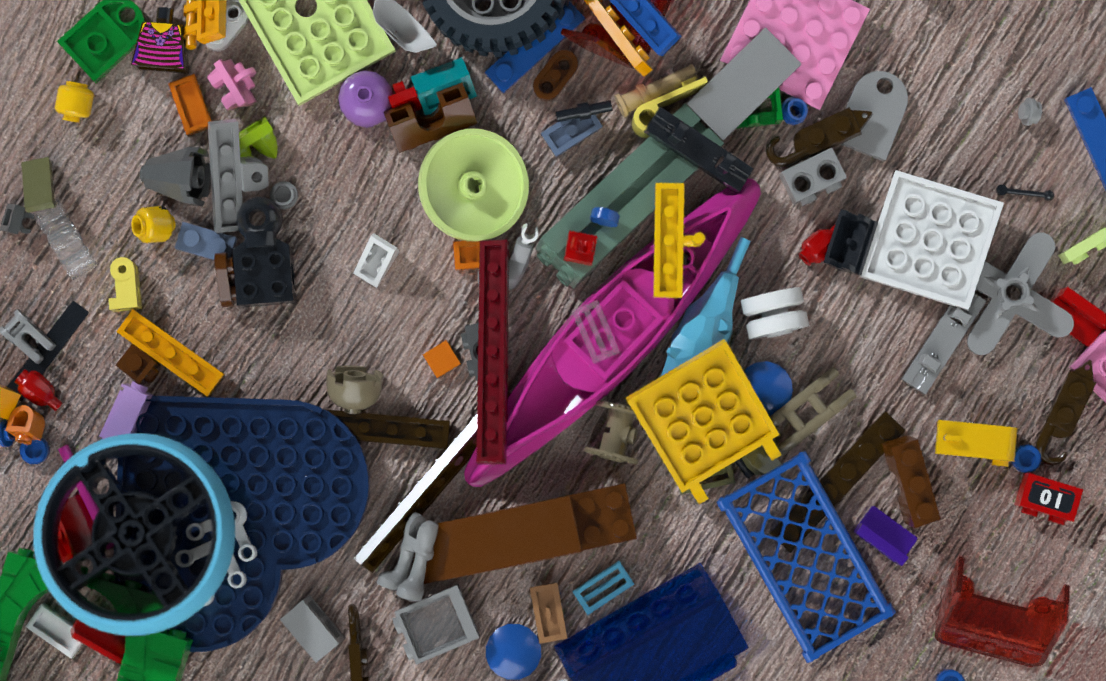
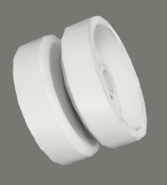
M801 287L774 291L741 300L743 315L748 317L762 315V318L750 321L746 325L749 339L777 337L793 333V330L810 326L806 311L788 312V308L799 306L804 301Z

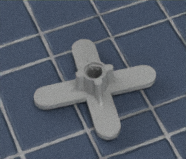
M1036 233L1027 240L1007 274L985 261L976 290L988 296L991 300L967 338L968 348L974 354L986 355L995 348L1015 314L1056 338L1065 337L1072 331L1074 327L1072 316L1066 310L1031 290L1055 250V242L1049 234ZM1010 285L1016 286L1019 289L1020 296L1016 301L1010 300L1006 295V289Z

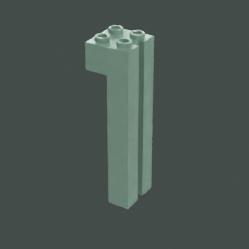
M686 103L673 114L722 147L724 145V142L710 128L707 129L700 122L701 119ZM652 137L647 138L541 237L535 248L538 252L536 254L538 259L545 266L552 264L559 271L556 274L558 280L566 287L570 285L575 289L599 266L605 257L655 211V183H685L699 168ZM603 207L616 211L620 215L618 226L606 227L590 220L592 209ZM569 231L598 236L591 266L563 260Z

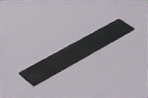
M72 301L46 335L56 344V347L49 351L39 344L36 349L43 355V361L40 364H36L32 359L28 358L7 388L20 394L18 392V384L14 381L24 369L29 372L37 371L42 375L89 312L75 301ZM21 395L19 400L23 401L25 397Z

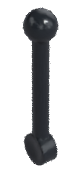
M1003 184L998 185L996 188V193L999 196L1007 193L1041 197L1046 201L1054 199V192L1051 190L1037 192L1011 189Z

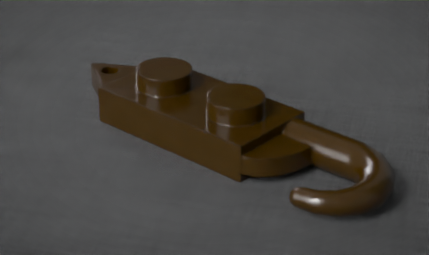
M848 107L805 127L795 134V152L784 157H778L774 152L775 145L780 141V137L777 136L767 146V157L772 164L778 167L794 165L862 135L861 130L873 113L872 111L851 110Z

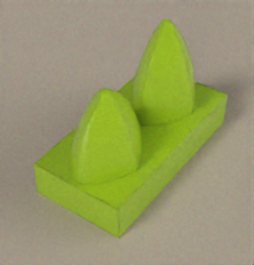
M265 116L239 132L240 157L252 156L249 147L252 144L261 154L273 159L277 158V140L273 128Z

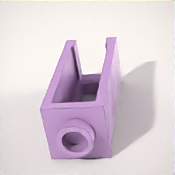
M132 381L131 384L121 385L124 390L119 391L99 437L105 439L117 435L137 433V419L141 414L146 413L151 401H146V399H151L154 396L147 392V386L139 385L135 381Z

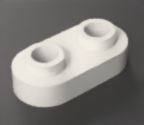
M231 0L226 2V37L207 43L206 45L209 49L213 51L225 50L248 23L249 18L239 1ZM238 10L239 14L236 18H230V11Z

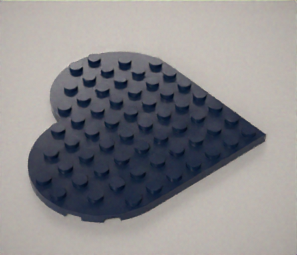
M152 396L151 399H146V401H151L146 413L141 414L137 419V433L169 438L185 445L201 456L220 478L230 502H238L246 509L247 519L243 526L251 545L257 549L255 559L252 561L241 560L238 555L240 545L235 537L233 554L240 570L246 575L247 581L245 585L240 588L231 587L228 583L229 573L227 571L224 580L214 594L212 603L202 607L180 624L171 627L186 632V637L193 639L190 652L218 650L247 637L265 620L275 604L281 587L283 570L304 568L329 558L352 538L361 524L370 494V474L366 456L359 441L349 427L334 414L319 406L302 401L281 399ZM144 455L118 458L117 481L125 492L144 491L160 498L190 477L179 467L160 458ZM186 493L180 494L176 500L179 509L186 507L189 502ZM123 503L116 504L115 517L119 518L125 512ZM207 503L176 523L177 542L169 559L188 588L192 586L200 575L208 555L195 560L188 567H180L176 563L175 557L181 550H191L211 541L212 531L205 533L202 539L195 541L190 540L186 535V529L190 524H201L211 519ZM158 510L153 514L155 525H159L164 521L165 514L162 510ZM233 511L235 520L237 515L236 512ZM196 526L191 529L193 537H198L200 534V530ZM131 528L132 535L129 538L137 540V532L140 530ZM114 544V555H115V553H116V546H115V544ZM246 547L243 550V555L246 558H250L252 550ZM149 550L144 556L145 563L148 566L156 561L154 550ZM183 553L181 555L182 563L187 564L189 562L188 554ZM114 573L116 576L115 581L125 583L126 579L142 583V589L152 591V587L144 576L126 577ZM168 573L164 574L160 579L161 587L166 590L172 584V577ZM235 574L233 582L239 585L242 578L239 574Z

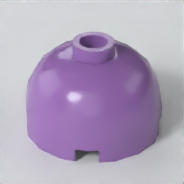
M356 72L346 78L340 87L338 97L340 110L347 120L356 126L373 127V125L384 122L386 120L384 112L392 109L388 96L393 95V90L388 81L376 72Z

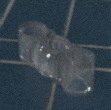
M58 199L55 200V208L33 213L36 222L47 236L49 244L57 254L62 267L72 280L97 266L93 255L83 243L80 233L73 225L74 223L71 221L68 212Z

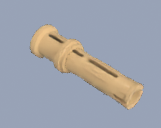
M689 64L687 67L648 85L638 84L635 89L625 94L614 95L616 104L622 116L626 118L630 112L636 110L642 104L683 87L682 82L695 76L699 80L698 75H695L697 72L694 66Z

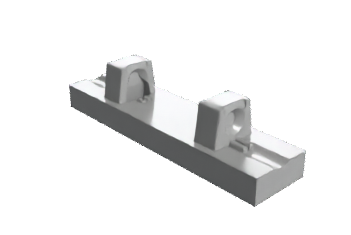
M974 294L969 311L949 305L901 380L923 395H926L986 303V300ZM951 318H956L963 323V325H960Z

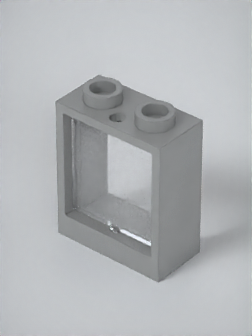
M459 584L394 612L396 617L392 619L397 633H403L407 641L403 647L409 661L414 659L416 665L480 637Z

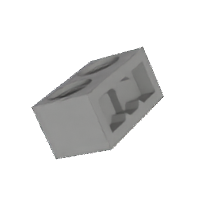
M833 148L790 167L779 175L793 205L801 202L802 206L817 200L816 194L826 190L827 194H830L842 188L841 182L847 178ZM820 167H830L833 170V178L830 180L823 179L819 173ZM803 178L808 182L809 188L806 192H800L795 188L794 181L796 179Z

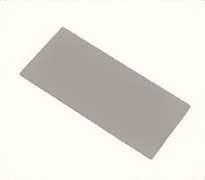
M764 28L687 105L724 140L801 63L767 28Z

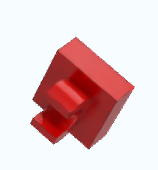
M403 81L393 84L396 94L388 96L392 109L409 102L414 112L422 109L414 87L406 89Z
M569 231L563 260L591 266L598 236Z

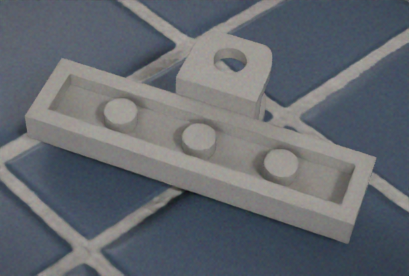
M236 119L208 122L214 231L216 233L239 231L236 219L237 212L243 204L242 191L250 192L266 188L268 186V167L257 157H240L239 125Z

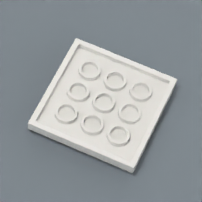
M895 170L861 277L969 311L1004 203Z

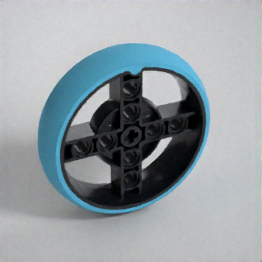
M137 433L112 436L90 444L78 451L51 478L40 499L35 516L33 533L35 557L42 579L51 594L66 611L81 622L112 634L126 636L152 634L169 629L190 618L218 590L226 576L234 551V513L229 496L218 475L201 456L190 448L169 438L152 434ZM131 455L152 456L172 463L190 477L160 498L144 491L125 492L106 462ZM107 479L109 482L108 491L100 494L98 492V484L101 480ZM82 481L100 509L92 525L93 544L63 564L58 542L60 519L69 496L78 483ZM186 493L189 502L186 507L179 509L176 504L177 497L180 494ZM118 503H123L125 512L121 517L116 518L113 514L114 506ZM207 503L212 523L210 551L200 575L192 586L188 588L169 559L177 542L176 523ZM158 510H162L165 514L164 521L159 525H155L153 514ZM131 528L140 530L137 532V540L129 538L132 535ZM109 543H114L116 553L113 557L108 558L105 555V548ZM149 550H154L156 561L148 566L145 563L144 556ZM89 559L92 563V570L89 574L84 575L81 571V565L85 560ZM108 570L126 577L144 576L164 607L143 613H121L108 610L93 603L79 590ZM168 573L172 577V584L168 589L164 590L160 585V579L164 574Z

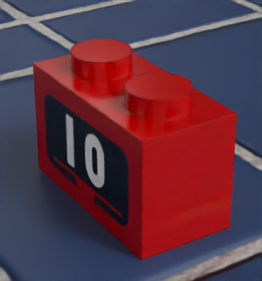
M1023 473L1014 505L1022 507L1021 513L1037 517L1039 512L1048 515V521L1064 525L1065 521H1075L1084 489L1035 474Z

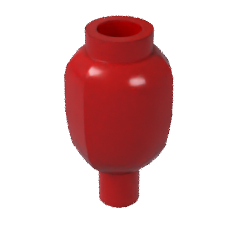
M835 225L830 229L817 230L802 243V251L798 255L806 265L810 266L812 263L824 261Z
M24 369L14 381L18 384V392L35 405H48L54 411H57L63 404L54 396L55 389L53 385L37 371L29 372Z

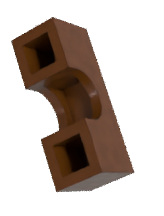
M463 83L436 92L439 105L429 115L416 114L410 102L384 112L399 153L415 149L422 144L439 140L443 136L478 124Z
M906 435L882 443L888 468L894 473L900 486L901 495L897 496L904 523L913 528H918L941 520L918 439Z

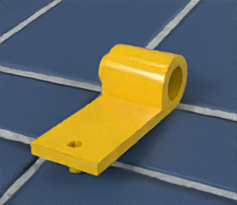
M938 420L935 454L984 458L992 460V465L1009 467V461L1015 462L1017 428Z

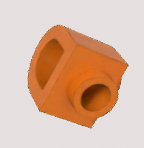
M21 405L11 412L5 431L13 435L16 442L31 445L32 440H41L45 428V419L29 406Z

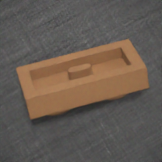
M558 582L530 587L539 643L567 639Z

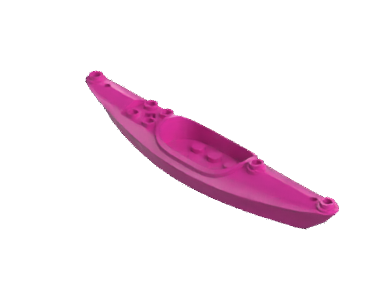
M747 179L739 193H735L727 187L684 216L683 235H695L700 232L705 236V240L699 247H683V254L685 253L689 257L686 260L689 264L686 266L683 264L682 298H653L654 240H652L617 269L579 306L544 347L507 399V464L478 465L476 463V447L464 471L465 480L472 487H482L524 461L595 406L597 401L603 399L642 362L689 307L748 221L761 195L760 185L757 181Z

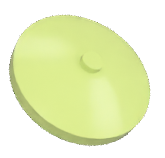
M473 128L453 132L432 146L426 154L419 171L418 190L423 209L437 228L453 238L474 242L495 238L509 230L517 222L527 203L529 180L525 164L512 144L494 132Z

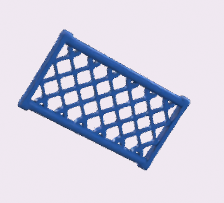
M804 451L733 493L719 498L716 503L721 512L724 511L799 642L805 661L809 663L882 620L892 617L896 611L893 605L885 599L809 463L811 459L807 452ZM798 465L800 471L795 479L781 477V473ZM774 478L773 488L770 493L756 490L758 486ZM779 480H785L794 484L790 498L786 499L775 495ZM799 485H809L814 494L808 504L794 500L795 492ZM749 492L750 496L746 507H735L732 501ZM755 494L769 497L767 509L763 513L750 509L752 498ZM774 499L788 502L786 515L783 518L772 516L769 513ZM797 504L807 507L803 523L789 520L792 505ZM814 509L823 510L828 518L822 528L808 525L810 512ZM750 513L761 515L764 518L761 530L758 532H749L744 524ZM769 518L783 522L781 533L778 537L764 533L765 525ZM787 524L802 527L799 541L792 542L783 538ZM807 529L821 532L817 547L807 546L802 543ZM826 534H837L842 544L839 545L836 552L822 550V543ZM763 538L777 541V547L773 556H762L757 546H759ZM782 543L796 546L795 556L792 561L778 558ZM806 548L816 552L812 566L797 563L800 549ZM821 553L835 557L832 570L829 572L816 568L818 557ZM841 558H850L855 566L848 577L835 573L838 560ZM777 562L791 565L787 580L776 581L771 571ZM796 567L810 570L808 583L804 586L792 583V576ZM816 572L829 575L828 585L824 591L811 588L812 578ZM836 577L848 580V587L843 596L830 593L832 580ZM864 582L869 591L865 599L858 601L849 598L852 584ZM792 586L805 590L802 603L799 605H790L785 597ZM811 591L824 595L822 606L819 610L805 606L808 593ZM829 597L843 600L842 608L838 615L824 611ZM848 602L862 605L859 619L853 620L844 617L845 607ZM867 607H878L880 613L863 622L865 609ZM804 611L818 614L815 628L804 629L799 619ZM823 616L833 617L838 620L833 634L819 631ZM848 621L857 625L838 636L841 622ZM818 635L832 638V640L816 649L813 646Z

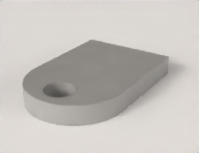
M875 71L866 74L857 82L846 108L872 111L873 115L861 130L862 135L840 145L883 162L886 161L908 103L907 90L897 76L885 71ZM885 79L891 83L892 90L890 93L882 94L878 91L877 82L879 80Z

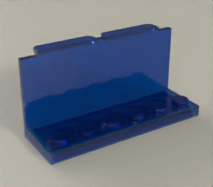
M701 563L554 646L571 681H712L735 668L738 663L735 656L749 648L722 596Z

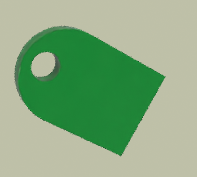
M103 0L58 39L57 42L84 72L97 83L135 49L141 24L146 21L141 9L131 0ZM125 9H133L135 11V18L130 23L121 21V13Z

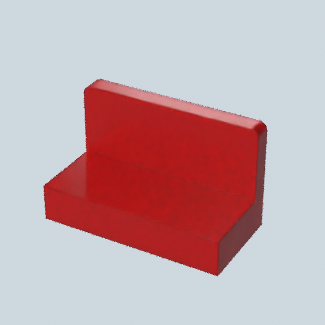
M1062 288L1053 300L1054 304L1066 310L1072 316L1074 327L1069 335L1084 346L1089 347L1101 331L1106 329V313L1071 288Z
M80 494L68 498L60 519L58 542L63 563L69 561L93 544V520Z
M77 619L70 630L71 637L121 665L125 652L126 635L104 632L88 626Z

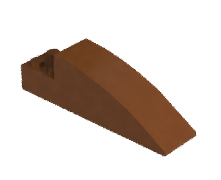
M625 483L437 523L439 527L433 545L434 556L431 560L427 561L424 584L571 555L588 549L637 539ZM414 553V556H413L412 566H413V563H414V559H415V554H416V553Z

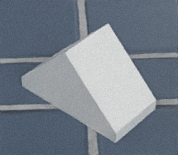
M373 233L353 274L377 288L400 251L397 247Z

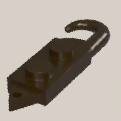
M1090 359L1075 370H1069L1036 441L1035 447L1041 454V461L1045 464H1060L1068 456L1067 452H1063L1059 457L1052 458L1047 455L1046 447L1051 436L1066 438L1073 433L1096 385V381L1093 379L1092 361ZM1086 365L1090 366L1088 370L1085 369Z
M350 604L348 606L350 633L348 649L351 681H370L369 676H364V665H368L367 648H362L359 612L356 605Z

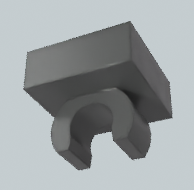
M7 203L0 230L12 234H18L19 232L29 234L31 230L24 228L22 221L24 218L35 219V215L25 212V207Z

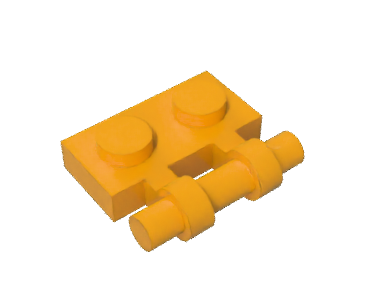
M226 0L186 1V5L183 8V15L186 17V27L183 28L186 49H196L197 41L207 44L226 37Z

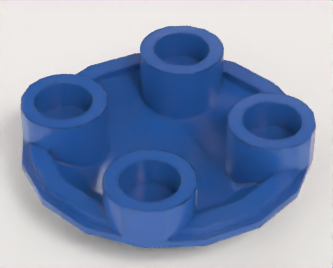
M768 361L756 362L743 371L769 416L791 400L793 393L792 380L787 371L778 364Z
M508 623L497 628L489 637L486 645V659L490 668L498 676L507 680H519L529 676L537 668L541 659V644L530 628L520 624Z

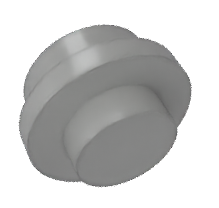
M1026 98L1018 109V117L1021 119L1022 124L1030 126L1040 121L1042 115L1041 103L1037 102L1034 98Z
M278 182L270 191V200L274 201L280 209H289L298 200L297 189L289 182Z

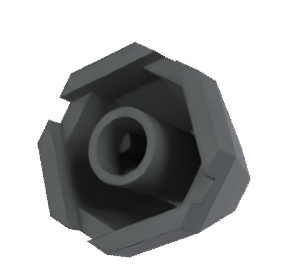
M187 147L147 159L145 165L141 167L140 179L148 189L191 206H203L205 201H202L201 198L208 197L211 188L210 163H205L204 157H209L208 151L199 147Z

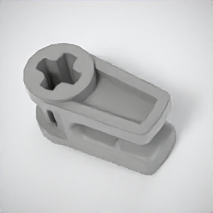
M17 309L14 312L15 316L8 324L0 327V333L21 349L36 364H40L44 357L39 353L38 349H35L26 340V336L30 334L36 340V343L41 344L49 351L53 350L56 344L25 313Z

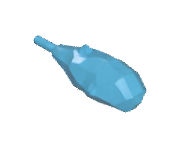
M740 237L727 270L721 271L707 291L686 309L678 328L672 334L661 376L723 339L729 345L733 332L732 310L739 280L737 273L751 242L750 240Z

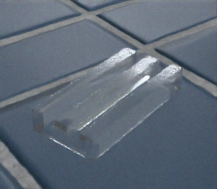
M598 300L571 311L593 364L620 353ZM595 308L612 350L608 352L590 313V309ZM583 312L602 353L601 355H596L579 314Z

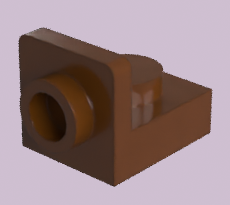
M131 344L115 366L135 380L137 384L145 385L147 383L150 385L158 376L159 371L157 368L161 364L137 346Z

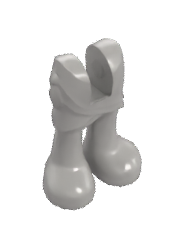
M414 512L406 522L404 537L400 546V555L395 568L390 571L381 572L378 576L377 584L387 589L397 590L396 595L403 599L415 602L421 601L424 593L427 561L431 560L434 556L433 545L437 537L439 525L430 520L426 521L421 514ZM414 553H416V554H415L414 563H413V566H412L413 556H414Z

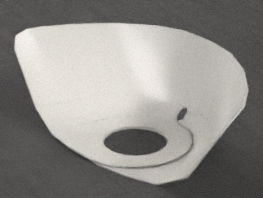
M375 0L373 15L376 23L404 50L416 53L436 47L437 44L429 33L395 0Z

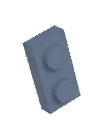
M591 115V119L580 121V118L557 122L543 131L541 136L557 158L602 129L603 126L596 115Z
M182 222L175 249L214 260L215 253L227 252L228 257H232L238 238Z

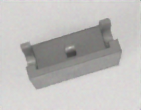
M311 595L303 599L280 619L316 663L346 638Z

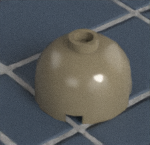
M352 365L337 366L334 373L330 369L327 370L326 385L330 400L338 407L344 408L346 413H361V409L369 408L380 397L383 374L380 371L374 369V374L366 373L367 367Z

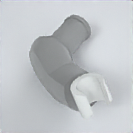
M527 224L522 226V236L518 237L509 257V290L516 288L527 269L534 241L538 238V227H536L534 234L527 235L525 233Z

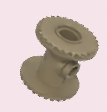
M597 401L595 406L609 409L605 427L610 428V432L603 433L600 449L585 446L584 452L620 463L625 462L637 465L638 459L625 456L627 446L635 444L638 429L633 428L632 425L636 415L631 406L615 402Z

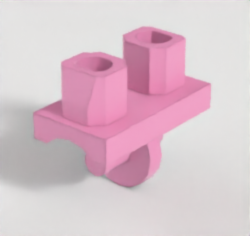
M219 59L214 63L215 69L207 78L215 89H220L225 84L230 92L221 98L226 110L230 111L244 106H251L257 102L250 91L255 87L251 79L257 73L254 67L245 69L242 62L235 65L232 59L226 61Z

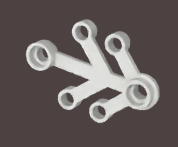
M231 501L232 509L237 515L234 521L235 537L240 545L238 555L243 561H252L257 556V549L251 545L243 526L247 519L246 509L242 504ZM211 519L201 524H190L186 529L187 537L193 541L202 539L205 533L212 531ZM195 526L200 530L198 537H193L191 534V529ZM211 541L191 550L179 551L175 557L176 563L180 567L191 566L195 560L209 554ZM246 547L252 550L250 558H246L243 555V550ZM183 553L189 555V562L187 564L182 563L180 559ZM233 554L228 568V583L233 588H240L245 585L247 578L245 573L240 570ZM235 574H239L242 578L239 585L233 582ZM214 595L204 606L212 603Z

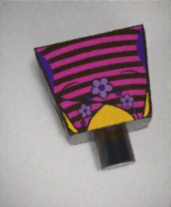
M158 7L156 22H142L131 65L136 70L189 74L188 50L185 48V39L183 38L184 27L180 24H173L174 9Z

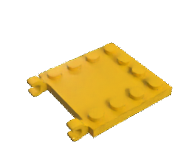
M724 339L626 397L680 491L683 493L690 489L698 504L708 500L700 482L758 447H763L771 461L781 456L773 441V438L780 434Z

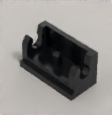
M840 209L824 263L836 270L861 276L878 222L862 214L857 216L847 210Z

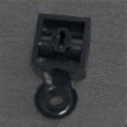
M267 197L248 199L237 212L236 223L238 230L245 238V241L233 249L237 306L241 308L297 303L293 248L276 238L282 227L283 217L278 205ZM257 212H263L266 216L265 222L260 226L252 224V217Z

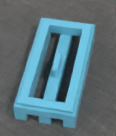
M618 560L572 592L586 614L589 615L633 586L634 582ZM618 569L620 571L618 575L586 596L582 597L580 594L614 570ZM622 578L626 580V583L593 605H587V601Z

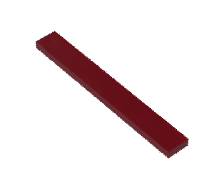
M508 240L480 241L476 463L478 465L507 464Z

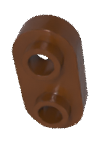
M568 50L556 52L540 71L533 82V91L537 98L542 101L554 100L576 74L578 60L572 52ZM562 61L568 62L569 68L567 70L559 68V64ZM549 83L552 85V90L544 92L542 85Z
M227 252L215 253L214 263L220 303L222 308L233 307L236 301V288L231 274H234L233 257H228Z

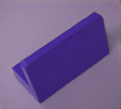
M875 506L870 507L853 531L854 534L898 566L904 565L909 558L906 555L917 541L915 535Z

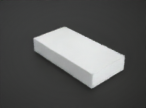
M41 603L25 626L71 659L75 657L83 643L71 637L70 630L74 624L45 603Z

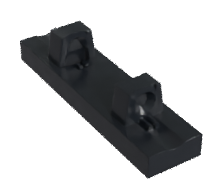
M662 107L657 109L644 130V133L735 193L741 191L754 169ZM722 157V162L718 166H716L719 159Z

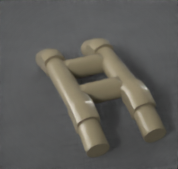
M831 367L769 416L774 426H777L786 418L796 430L795 433L777 446L781 453V456L778 458L791 451L856 398V393L852 389H848L827 407L817 395L818 392L839 376L836 368ZM808 401L818 415L804 424L795 410Z

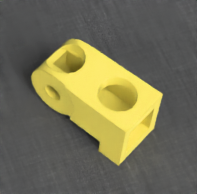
M116 258L110 266V273L115 279L116 298H109V310L113 312L131 311L132 309L142 310L138 267L128 258Z

